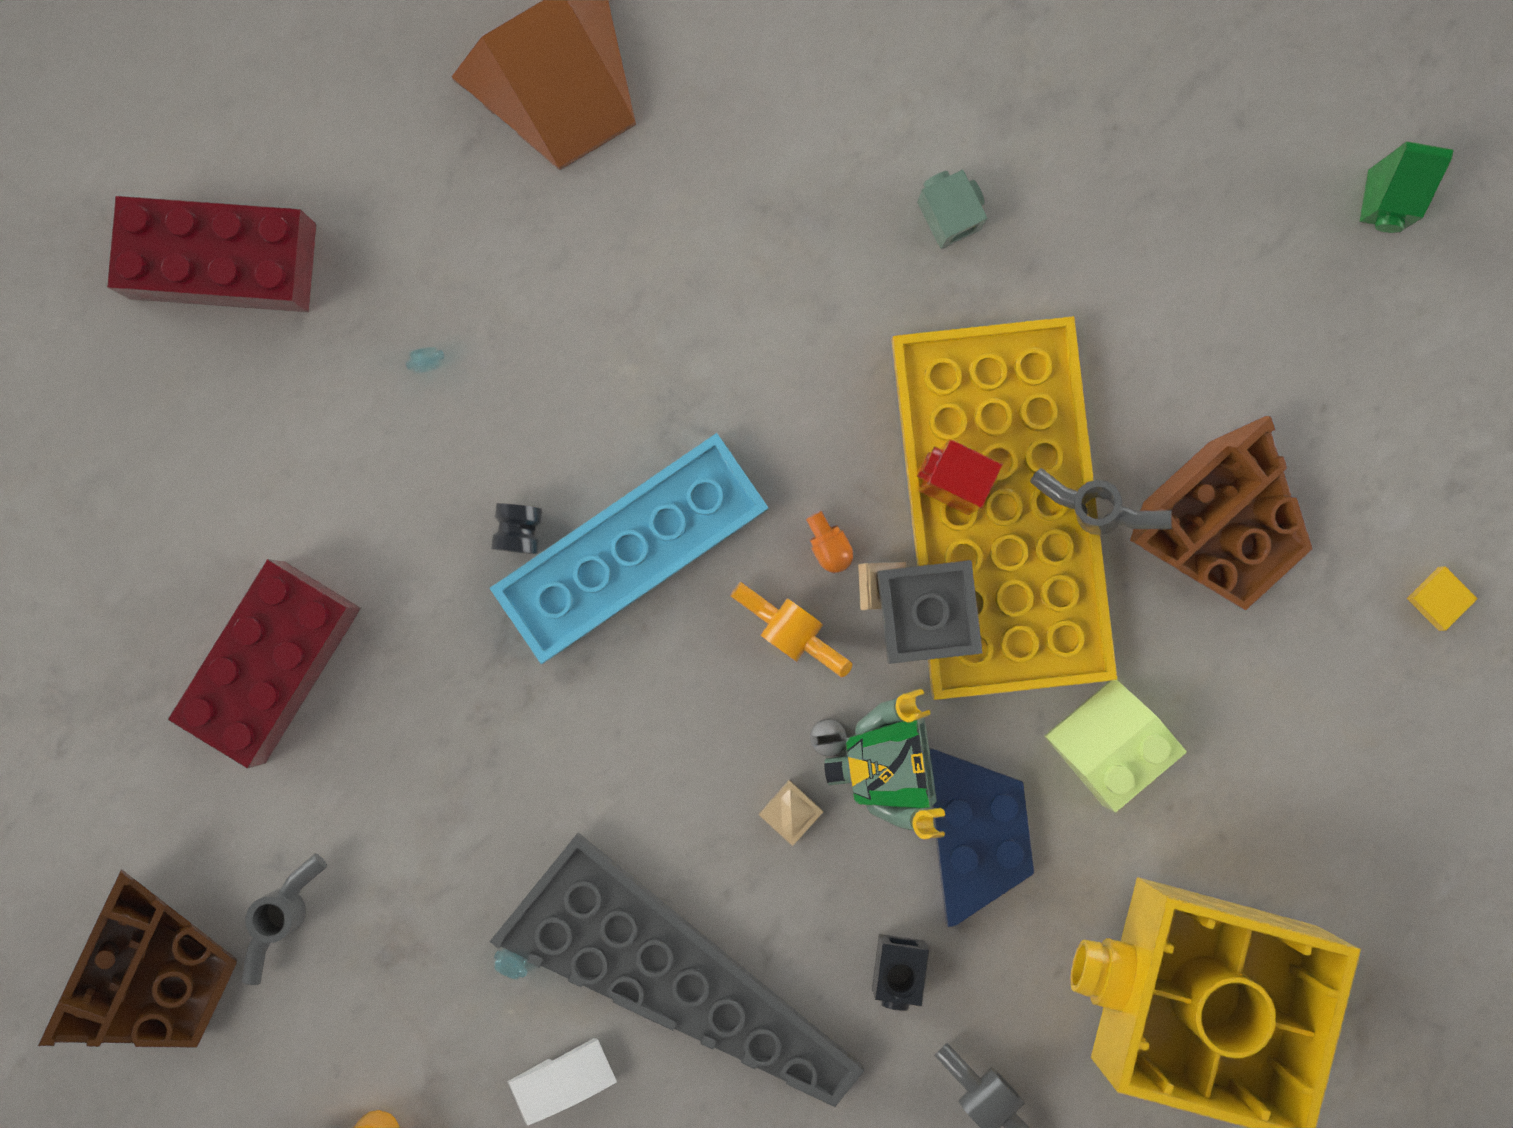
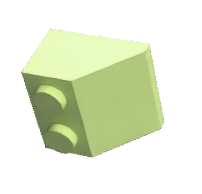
M1118 680L1107 682L1044 735L1101 805L1115 813L1187 753L1162 721Z

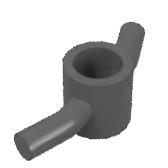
M1042 468L1030 480V483L1054 502L1074 509L1078 524L1090 534H1108L1116 529L1118 525L1131 529H1171V510L1136 511L1124 507L1120 492L1113 484L1107 481H1090L1080 487L1078 491L1065 487ZM1100 497L1111 501L1114 505L1111 514H1107L1101 519L1087 516L1088 509L1085 505L1093 498Z
M313 854L293 871L285 880L281 889H277L254 901L248 908L245 917L246 928L253 938L249 943L246 953L242 983L259 985L261 983L266 951L270 944L285 938L297 930L303 923L306 909L299 893L304 886L327 868L325 860L319 854ZM269 904L276 905L282 910L285 916L283 927L276 926L270 921L267 911Z
M948 1043L934 1055L967 1090L959 1099V1103L980 1128H1001L1002 1126L1004 1128H1031L1016 1114L1025 1104L1023 1099L995 1069L991 1067L980 1078Z

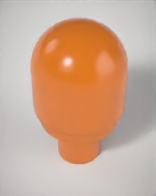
M822 511L806 518L814 534V537L809 540L812 544L811 549L822 568L832 573L846 570L853 561L854 553L843 530H840L838 525L830 527Z

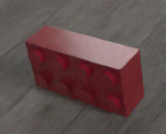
M115 196L107 288L130 300L309 312L316 223L301 209Z
M267 559L168 720L247 769L265 764L361 608L285 561Z

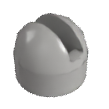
M823 719L813 726L810 733V741L815 751L819 754L834 756L839 754L846 745V731L836 720ZM840 733L841 741L818 744L817 736Z

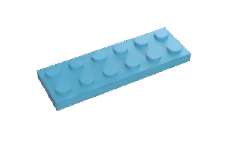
M716 433L489 589L540 664H544L763 514L769 508L720 436Z

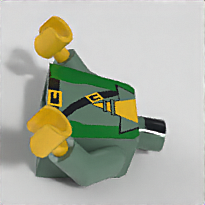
M917 689L902 694L896 699L878 704L858 721L855 729L856 734L846 738L848 756L826 758L824 770L829 786L852 783L855 803L866 805L870 814L899 828L915 831L916 835L921 839L944 837L945 832H939L935 829L933 818L945 816V811L942 808L922 809L930 808L937 802L925 724V717L930 715V710L922 712L917 708L916 697L924 694L922 689Z

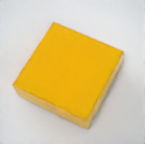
M1446 566L1437 567L1406 599L1438 631H1446L1478 598Z

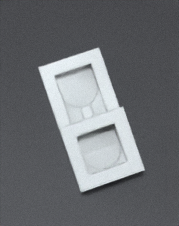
M595 1038L555 1060L547 1059L507 1081L527 1125L557 1114L617 1083L599 1040Z

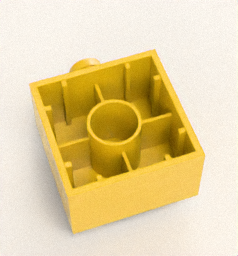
M1137 877L1121 941L1106 938L1101 943L1083 939L1078 945L1073 959L1070 984L1072 991L1090 997L1093 1005L1103 1007L1090 1058L1117 1092L1247 1128H1316L1361 949L1313 924Z

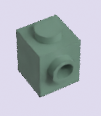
M963 169L952 175L948 171H943L924 182L925 188L921 190L917 203L940 249L948 247L982 229L988 219L982 208V205L985 203L984 197L975 180L969 181Z

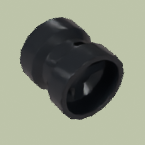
M496 503L495 518L498 520L499 526L498 532L493 535L491 549L537 554L539 540L535 537V529L541 523L542 508Z

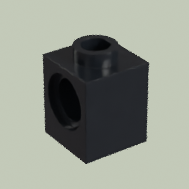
M879 934L872 992L875 1000L882 1001L881 1005L883 1007L906 1011L909 1010V1005L922 1006L929 949L924 940ZM899 964L910 967L911 975L904 983L894 984L887 979L888 972L892 967Z

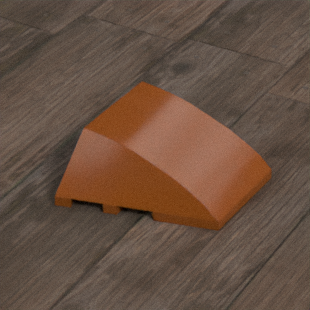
M542 0L483 35L451 76L458 85L475 96L484 104L485 108L508 124L524 141L559 170L636 125L608 0Z
M1264 416L1208 442L1142 503L1140 511L1171 510V529H1133L1130 541L1244 610H1247L1313 549L1296 497L1291 496L1284 474L1287 465L1284 457L1279 456L1272 436V431H1275L1271 416Z

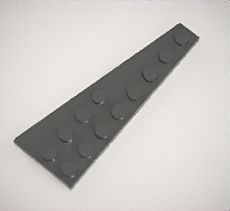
M579 832L489 941L498 949L502 947L527 959L528 963L540 968L542 966L568 978V982L579 987L585 986L612 999L613 1003L672 1031L676 1029L699 1040L700 1044L712 1050L716 1048L741 1060L742 1064L750 1068H758L786 1081L787 1085L833 1107L837 1106L864 1072V1067L860 1062Z

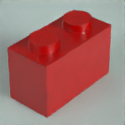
M950 439L941 448L934 446L932 451L926 455L916 476L923 480L919 492L966 515H970L982 508L1003 464Z

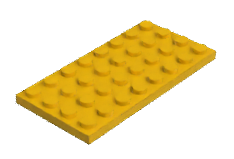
M1074 316L893 336L891 341L917 566L972 561L983 652L981 654L929 659L928 667L932 699L939 700L1117 680L1100 535L1090 534L1082 529L1078 524L1074 509L1054 502L1030 483L1031 478L1040 468L1048 472L1065 487L1078 491L1087 482L1094 481ZM950 439L1003 464L982 508L970 515H966L919 492L923 480L916 476L926 455L932 451L934 446L941 448ZM1093 498L1085 505L1088 509L1087 516L1098 519L1096 498Z

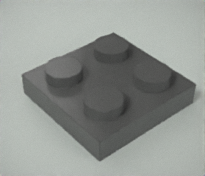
M971 560L877 571L888 664L983 653Z

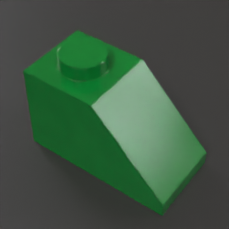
M1406 141L1368 169L1359 222L1374 224L1375 229L1380 232L1399 233L1422 219L1452 160L1453 149Z

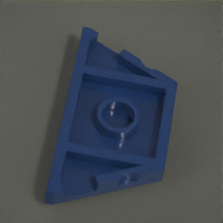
M929 748L937 802L932 805V809L942 808L945 811V816L935 817L933 820L935 829L939 832H945L944 837L936 838L945 920L948 927H953L1034 874L1024 784L1019 779L987 769L934 748Z

